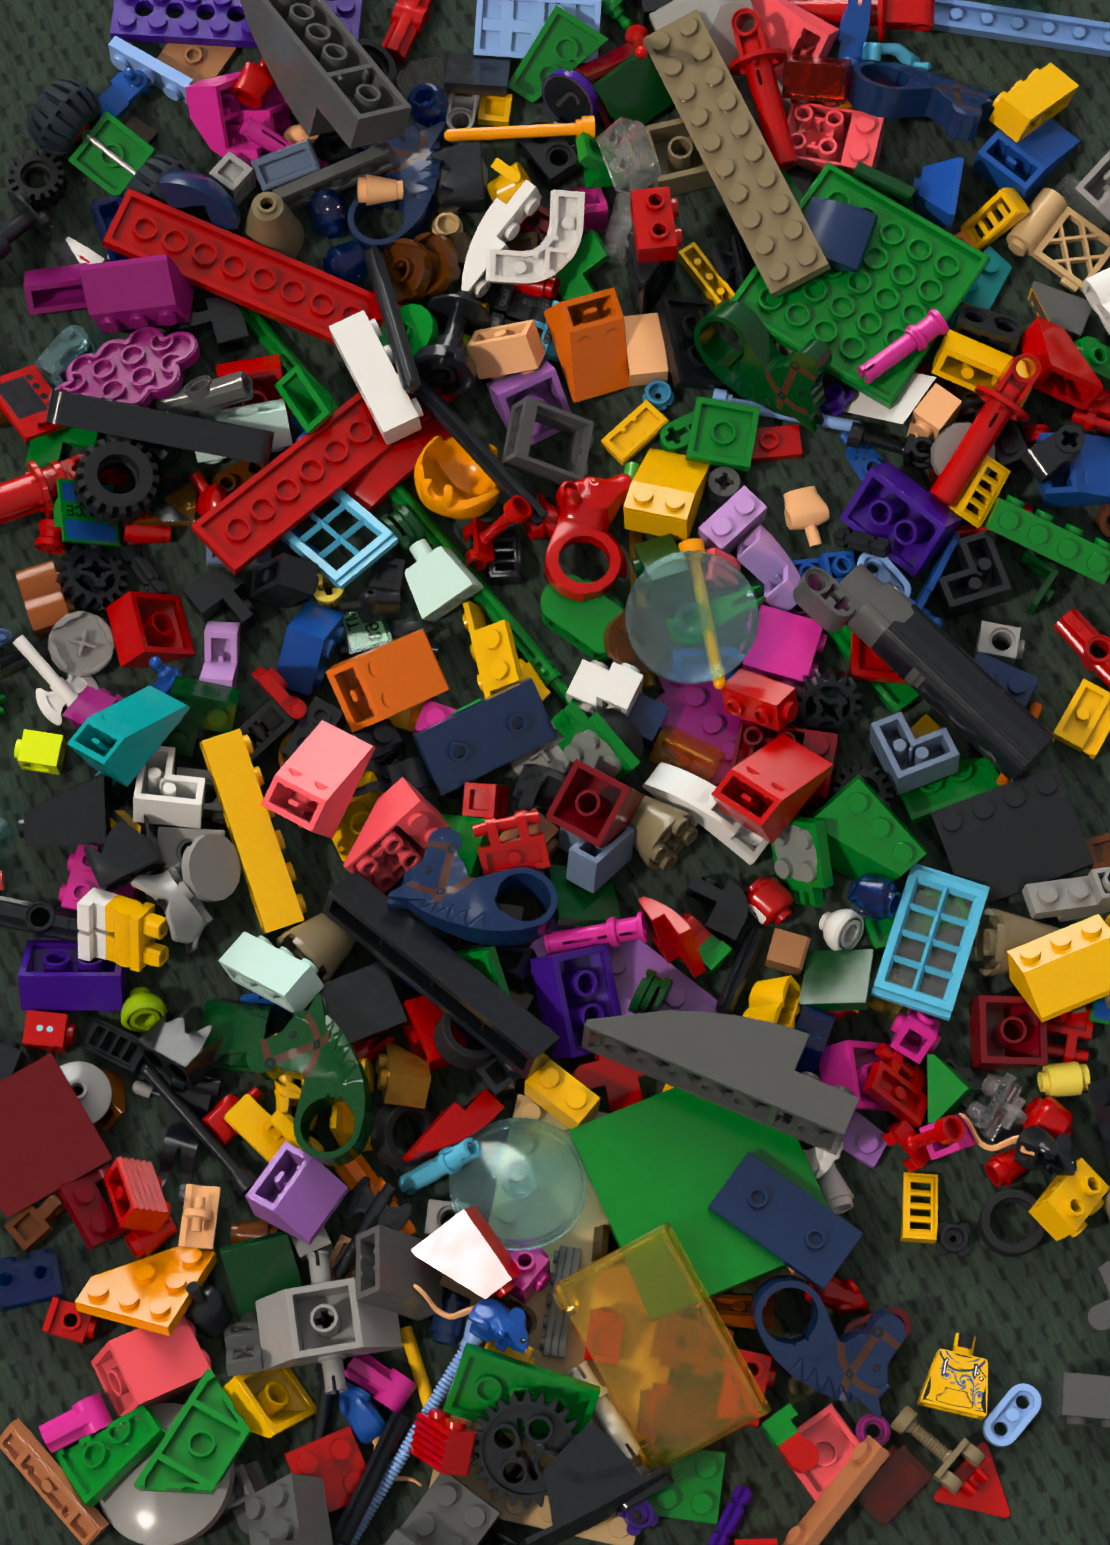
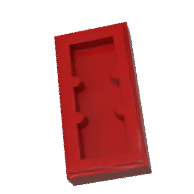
M799 424L757 428L751 463L802 458Z

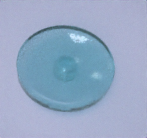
M701 551L677 552L652 563L635 581L629 593L625 609L627 637L638 659L656 675L674 683L688 685L704 684L718 680L739 666L754 643L759 621L757 600L745 576L725 559Z
M509 1118L490 1123L470 1136L473 1138L472 1142L476 1140L479 1143L481 1155L477 1159L464 1164L459 1172L449 1174L450 1198L456 1215L465 1208L476 1206L507 1250H529L547 1245L563 1236L575 1224L586 1202L588 1176L572 1140L565 1133L543 1121L529 1118Z

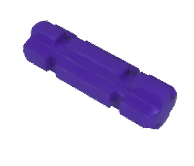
M740 1484L735 1487L731 1495L733 1499L727 1503L716 1525L718 1529L712 1533L708 1545H729V1537L734 1535L746 1511L744 1507L749 1505L753 1497L752 1490Z

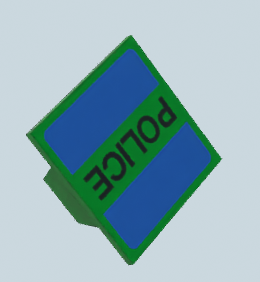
M61 478L56 479L58 498L53 503L55 527H61L62 541L119 547L118 523H116L115 527L108 526L109 521L102 520V523L99 524L95 522V515L91 514L89 517L83 513L85 506L79 507L76 502L78 494H74L73 491L75 481ZM100 483L104 489L114 493V484Z

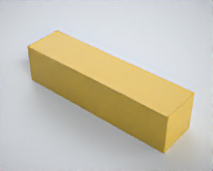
M695 242L678 252L677 260L706 297L712 300L714 307L722 301L732 299L735 293L726 281L719 276L715 267Z

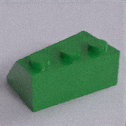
M859 774L809 817L825 820L831 868L872 892L880 891L901 877L927 854L926 848Z

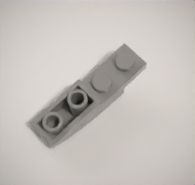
M1110 867L1091 869L1088 876L1025 884L1022 893L1031 919L1057 917L1059 922L1110 912Z

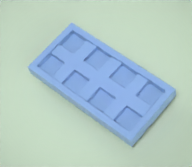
M477 0L474 55L523 59L556 5L600 33L602 0ZM598 49L582 63H588L598 58Z

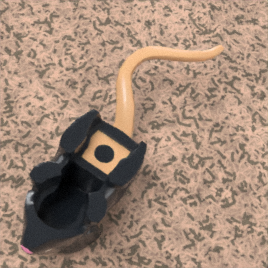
M959 1113V1116L967 1123L975 1142L983 1149L997 1151L1016 1144L1014 1161L1029 1170L1039 1167L1041 1168V1173L1049 1179L1053 1173L1059 1176H1074L1076 1174L1077 1164L1073 1153V1143L1068 1135L1062 1133L1055 1139L1043 1128L1033 1126L1027 1127L1019 1135L1012 1136L998 1144L990 1145L980 1139L970 1119L966 1115Z

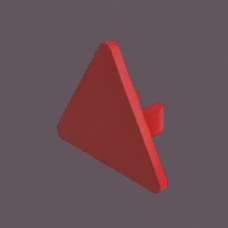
M981 1442L977 1448L986 1457L977 1468L967 1460H964L953 1473L964 1483L954 1495L941 1486L934 1494V1500L943 1504L1007 1518L1010 1516V1510L988 1444Z

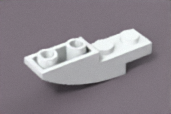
M525 180L507 204L498 198L495 199L473 236L465 259L461 290L472 293L475 301L487 293L491 284L485 282L487 250H510L506 242L513 240L517 236L521 223L527 216L533 215L540 205L542 196L536 186L528 180Z
M660 762L642 786L659 801L691 814L695 821L694 827L698 824L703 826L749 865L757 860L769 843L723 813L711 795L716 786L690 772Z

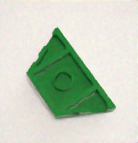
M206 1370L134 1483V1487L137 1490L214 1495L251 1436L250 1428L235 1409L233 1402L218 1383L212 1370Z

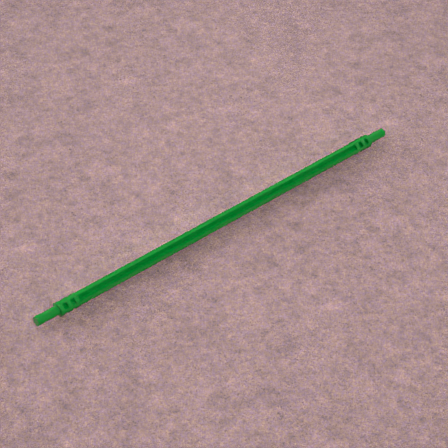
M234 303L243 314L246 326L269 354H279L281 368L286 374L297 364L310 374L260 313ZM333 401V412H334V411H336L339 407H338V406L335 404V402ZM402 483L389 493V498L395 505L403 504L414 515L427 536V542L432 550L439 546L448 548L466 566L465 558ZM469 565L467 568L483 586V589L471 597L493 623L501 620L510 622L516 651L526 663L528 661L531 663L547 688L551 687L566 706L570 703L580 704V701L574 698L572 701L566 699L568 687L561 679L562 674L471 565Z

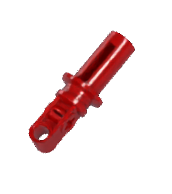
M85 453L75 455L60 462L55 460L50 462L49 466L40 469L33 460L28 461L25 475L0 483V525L39 511L44 513L47 519H53V503L58 498L56 479L74 480L77 464ZM115 469L103 471L97 476L100 483L114 484V486L121 485L130 478L126 473Z

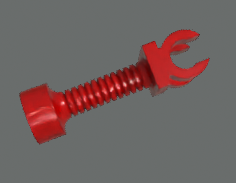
M514 495L504 504V514L492 524L474 518L472 523L463 528L464 542L473 535L474 546L473 549L468 550L465 554L466 567L472 561H475V571H481L486 568L488 561L492 562L495 559L493 539L512 523L522 524L532 515L531 506L526 499L519 495Z
M948 1115L937 1120L934 1129L917 1134L906 1119H902L900 1122H894L886 1127L889 1132L880 1136L888 1146H892L897 1142L910 1157L901 1162L909 1172H913L918 1168H924L930 1160L926 1146L936 1142L944 1145L957 1143L963 1139L965 1129L962 1121L957 1116Z

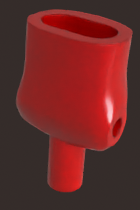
M263 58L259 64L250 61L246 62L238 81L232 89V95L238 101L253 109L261 107L275 84Z
M200 471L190 476V480L200 494L195 501V509L200 517L228 496L223 485L214 483L209 486Z
M253 1087L246 1093L256 1102L263 1097L260 1090L256 1087ZM227 1094L201 1120L223 1146H226L238 1135L224 1120L225 1114L240 1100L233 1094Z

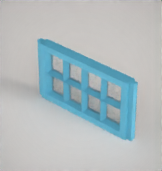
M917 863L910 868L870 996L949 1021L990 887Z

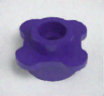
M839 384L826 386L824 388V396L827 399L820 406L821 412H831L834 416L840 415L846 408L847 402L853 399L852 391H844Z
M649 1498L621 1514L617 1512L618 1516L624 1519L627 1525L626 1531L631 1536L639 1535L641 1530L647 1526H655L659 1520L658 1514L653 1511L652 1506L649 1504ZM636 1511L641 1513L640 1518L635 1517Z

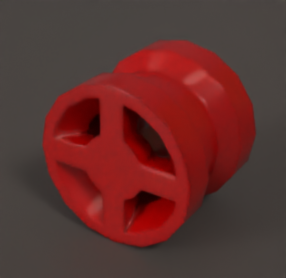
M53 519L40 520L38 524L40 535L35 539L34 548L43 553L64 555L67 545L62 541L61 527H55Z

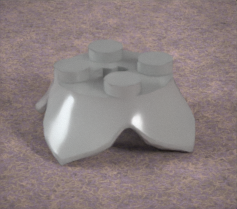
M173 866L164 873L139 875L131 882L132 887L145 892L147 900L157 904L164 910L172 940L185 943V952L187 953L195 951L204 928L213 920V917L204 907L203 902L197 899L193 894L194 892L187 887L183 877Z

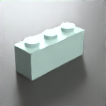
M284 399L223 409L218 414L206 418L274 432L271 452H279L286 449L287 446L293 445ZM195 451L197 463L215 464L221 462L223 458H227Z
M244 931L218 960L232 981L292 1013L303 1011L314 999L315 995L325 986L317 975L318 968L306 958L302 960L297 959L287 948L283 946L279 949L274 947L262 935L255 937Z

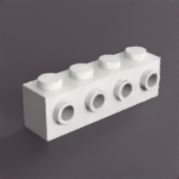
M363 310L329 326L332 339L386 444L389 445L421 430L422 426L419 417L424 415L417 399L413 398L410 400L406 390L402 389L399 375L392 365L395 363L389 345L383 347L379 340L382 333L376 320H369Z

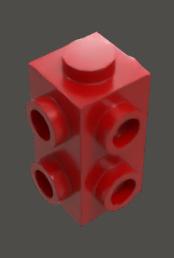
M742 668L726 681V685L722 689L724 712L778 732L790 721H793L798 714L799 706L795 687Z

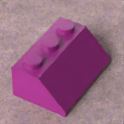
M168 254L80 265V276L89 316L103 333H116L121 330L162 325L173 326L178 323L190 322L194 289Z

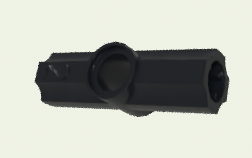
M0 896V927L32 933L39 938L50 937L78 943V932L80 930L77 929V912L51 907L45 902L32 903ZM39 915H50V920L45 926H34L35 919Z

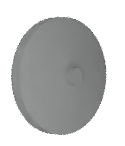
M159 1403L153 1404L149 1408L153 1410L165 1430L168 1431L184 1405ZM159 1442L99 1503L111 1525L128 1539L143 1545H183L203 1535L220 1518L233 1490L235 1467L233 1463L214 1495L139 1491L134 1487V1483L160 1444Z

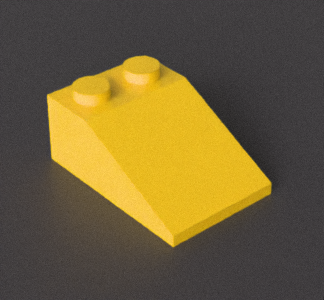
M650 448L631 482L623 506L625 529L656 536L671 534L673 539L680 541L689 539L712 465L685 460L686 455Z

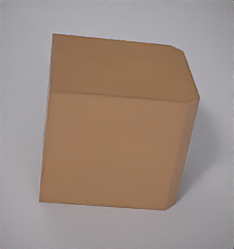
M775 928L765 966L800 976L811 938Z

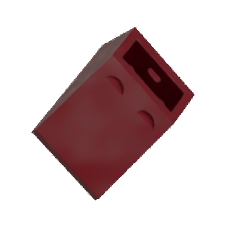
M740 720L731 769L784 733L834 765L833 770L804 805L821 808L831 799L841 748L839 734L786 726L778 732L750 721Z

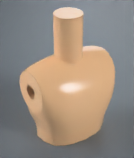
M816 486L804 487L785 493L783 495L785 502L784 515L788 529H804L810 548L821 546L822 541L817 526L829 521L830 515L828 506L818 494Z

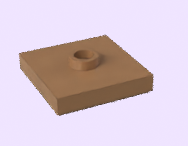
M167 43L157 59L193 79V83L204 79L220 76L236 54L237 49L235 47Z

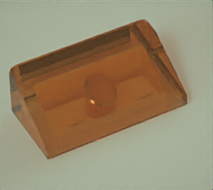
M667 725L660 731L649 760L657 764L663 762L678 767L711 783L725 757V753Z

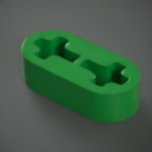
M694 411L663 426L660 431L659 442L664 451L680 453L687 450ZM670 432H673L674 435L685 432V434L680 436L678 444H675L673 440L667 442Z

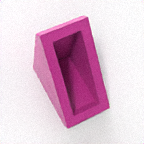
M585 186L569 188V191L585 192L583 232L608 229V204L601 187L587 189Z

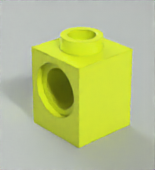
M24 729L22 739H17L14 758H17L21 769L61 775L67 742L63 735Z

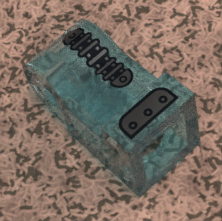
M71 325L52 341L34 364L44 379L58 387L68 381L66 370L72 360L84 354H93L95 347L82 326Z

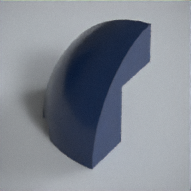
M172 170L164 174L158 184L169 206L174 208L187 207L188 212L206 209L213 225L225 230L237 229L239 227L241 215L237 204L227 190L215 180L203 174L187 170Z

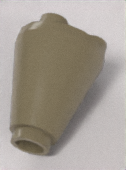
M647 795L644 796L628 826L635 829L633 848L648 867L655 870L661 868L666 872L675 865L678 858L677 854L685 845H690L698 835V829L694 827L695 821L693 816L686 811Z

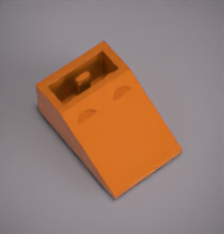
M615 288L562 301L543 312L573 403L630 387L625 320Z
M423 628L337 663L325 671L352 733L449 690V686Z

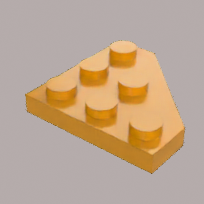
M177 1246L97 1274L89 1279L75 1301L76 1309L82 1313L170 1337L193 1301L186 1291V1286L192 1281L198 1282L200 1286L203 1285L217 1263L216 1253L206 1249Z

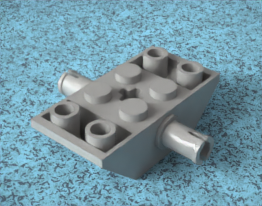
M318 1251L320 1265L318 1263V1255L315 1252L307 1254L311 1277L310 1285L284 1289L255 1301L264 1371L318 1362L322 1364L325 1394H336L334 1379L337 1391L343 1393L348 1391L343 1360L347 1357L403 1348L399 1315L395 1312L356 1301V1277L332 1281L329 1251ZM330 1315L334 1322L330 1324V1327L324 1329L319 1323H323L325 1316Z

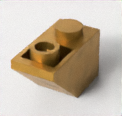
M386 1042L384 1054H378L376 1061V1074H379L377 1088L383 1091L384 1103L425 1109L431 1082L429 1062L392 1042Z

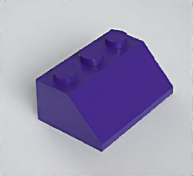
M889 461L870 468L839 518L854 531L877 536V539L878 537L889 539L892 552L887 557L913 577H916L941 551L962 521L961 517Z
M27 940L18 973L21 1010L42 1012L47 1010H66L68 1012H79L81 1010L113 1012L121 1010L126 998L127 967H121L113 961L96 957L91 961L78 959V943L64 940Z
M608 944L560 951L530 959L542 1023L560 1037L552 1059L574 1058L592 1053L581 1048L584 1025L587 1019L622 1016Z

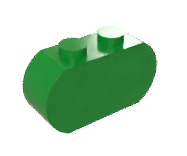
M566 575L568 578L579 583L592 582L586 578L582 580L576 575ZM548 583L541 595V618L543 624L593 660L599 662L613 660L612 658L609 659L605 652L604 631L608 623L619 612L626 610L624 604L614 597L608 599L604 595L599 598L584 600V602L573 601L559 594Z

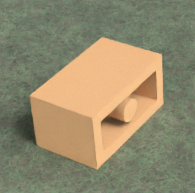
M658 313L624 316L630 387L648 385L655 380H662L667 383L670 367Z
M534 319L476 330L467 344L470 357L477 366L479 380L485 378L496 380L508 374L518 372L521 374L531 373L539 368L546 353Z
M935 383L913 411L907 436L911 433L915 435V439L927 437L933 444L944 427L956 422L962 401ZM925 445L917 446V448L921 447L924 450L927 448L931 452L930 447H926Z

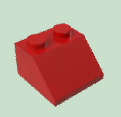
M279 354L216 365L217 378L244 371L250 375L253 381V399L229 405L223 409L283 399L274 386L283 377ZM285 402L286 412H287V417H288V422H289V418H290L289 407H288V405H287L286 402Z
M129 591L106 607L120 667L144 669L150 667L149 660L153 656L161 658L164 664L195 655L180 595Z

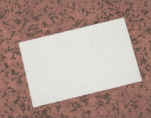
M914 373L890 409L852 387L853 399L847 402L843 412L904 424L936 377Z

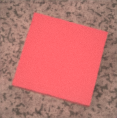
M832 1403L797 1428L803 1438L816 1445L819 1451L818 1463L811 1471L807 1473L794 1472L815 1502L851 1458L854 1448L860 1443Z

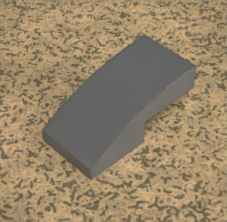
M258 1320L229 1324L224 1331L228 1377L263 1371Z

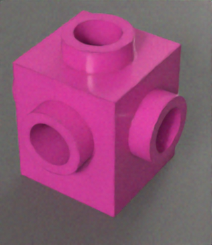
M910 1008L905 1015L900 1012L890 1028L894 1032L890 1047L902 1053L904 1057L920 1064L926 1053L932 1054L941 1040V1036L938 1035L941 1023L937 1021L935 1016Z
M521 1241L515 1249L511 1247L507 1250L523 1273L520 1278L514 1281L517 1288L509 1294L523 1304H526L536 1291L541 1292L551 1279L550 1260L547 1253L539 1246H529L524 1241Z

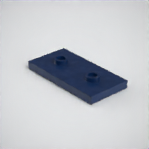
M529 677L412 734L437 793L441 796L464 785L465 782L477 779L557 739L533 679Z
M750 1152L746 1154L708 1206V1210L821 1291L825 1289L863 1235V1232Z

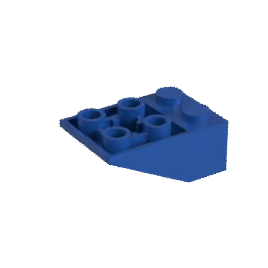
M1052 119L1018 143L999 129L977 152L973 171L998 190H1001L1003 187L1015 188L1026 203L1078 146L1080 140Z
M1054 432L1039 433L1036 443L1045 440ZM1084 434L1085 442L1079 457L1048 482L1040 485L1037 481L1040 508L1105 505L1110 503V438Z

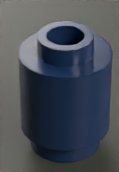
M445 1293V1297L442 1299V1310L448 1313H455L471 1306L465 1303V1297L456 1294ZM437 1313L434 1314L430 1332L433 1333L432 1342L459 1347L469 1315L449 1320Z

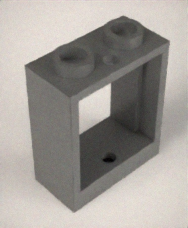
M527 396L512 405L501 463L506 467L558 486L563 481H578L586 478L589 470L587 463L588 454L594 442V434H592L594 421ZM535 422L570 434L564 469L528 456Z

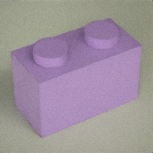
M744 485L698 527L697 538L703 540L706 550L717 548L729 554L737 547L740 541L765 521L767 506Z

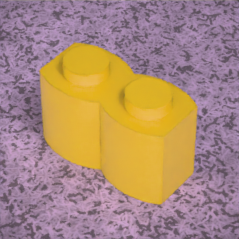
M791 975L757 981L752 987L748 998L749 1008L744 1012L743 1017L772 1022L794 1029L795 1016L800 1011L801 986Z

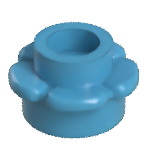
M652 381L644 389L643 402L647 399L659 411L665 410L666 406H670L674 401V393L671 392L670 385L665 381ZM660 394L661 398L657 399L655 395Z

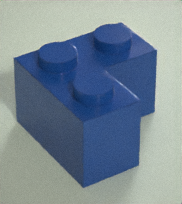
M308 601L287 626L276 670L288 683L286 688L311 696L318 686L322 687L327 679L325 671L328 670L325 667L326 659H330L335 645L340 646L346 632V627L342 626L344 613Z

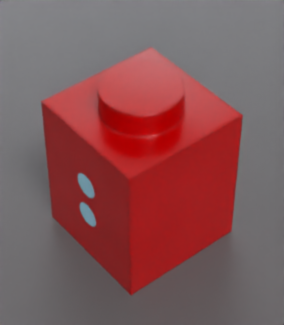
M27 1010L22 1040L24 1047L27 1050L67 1054L68 1045H74L76 1038V1025L72 1024L68 1014Z

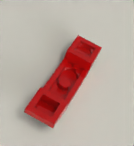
M436 418L423 424L421 430L402 438L386 451L365 472L357 477L344 492L371 513L389 499V493L414 474L417 459L429 441L436 436H441L442 440L445 441L451 435Z

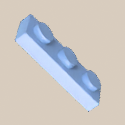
M114 36L108 47L110 60L117 69L124 71L126 68L141 70L147 75L149 86L154 85L160 88L166 96L174 101L181 100L186 103L185 87L193 84V79L121 38Z

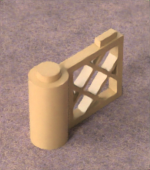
M1043 188L1028 207L1031 212L1017 223L1007 235L1008 247L1017 256L1025 255L1036 259L1062 278L1059 283L1072 293H1075L1077 289L1083 292L1085 280L1081 281L1072 274L1070 264L1086 262L1088 276L1085 279L1097 274L1110 256V236L1067 206L1066 200L1058 192L1050 188ZM1067 218L1078 225L1080 235L1065 237L1063 223ZM1058 232L1059 238H1053L1054 235ZM1098 240L1108 246L1104 254L1090 255L1088 241ZM1081 242L1084 256L1069 258L1066 243ZM1060 244L1063 259L1053 260L1044 254L1043 250L1047 245ZM1092 261H1098L1093 267Z

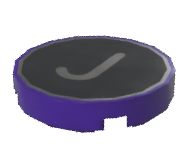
M559 68L546 77L542 84V98L546 108L560 123H575V119H581V116L594 115L596 118L599 106H597L595 100L598 97L595 89L584 76L574 70L568 72L564 71L566 68Z

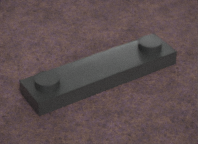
M386 141L382 144H374L363 152L297 180L284 183L282 186L273 189L272 192L277 194L291 211H294L356 185L358 177H365L366 174L377 176L401 165L398 155Z

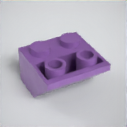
M285 1141L245 1197L255 1216L311 1245L348 1193L349 1188L323 1164L313 1159L305 1151Z

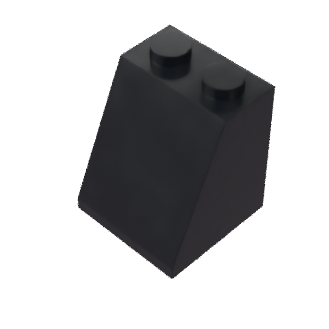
M104 773L98 774L25 811L24 818H19L18 822L19 837L24 838L25 846L104 845L106 837L110 833V810H114L113 779Z

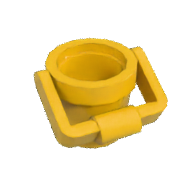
M496 158L490 167L500 175L489 182L486 187L493 202L498 198L507 204L525 180H528L530 183L532 182L519 162L509 166L504 161Z

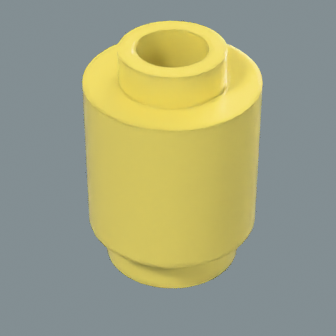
M1077 1061L1048 1064L1043 1066L1042 1072H1038V1087L1040 1092H1045L1046 1096L1053 1098L1081 1095L1083 1091H1089L1087 1084H1090L1089 1069L1085 1063L1079 1064Z

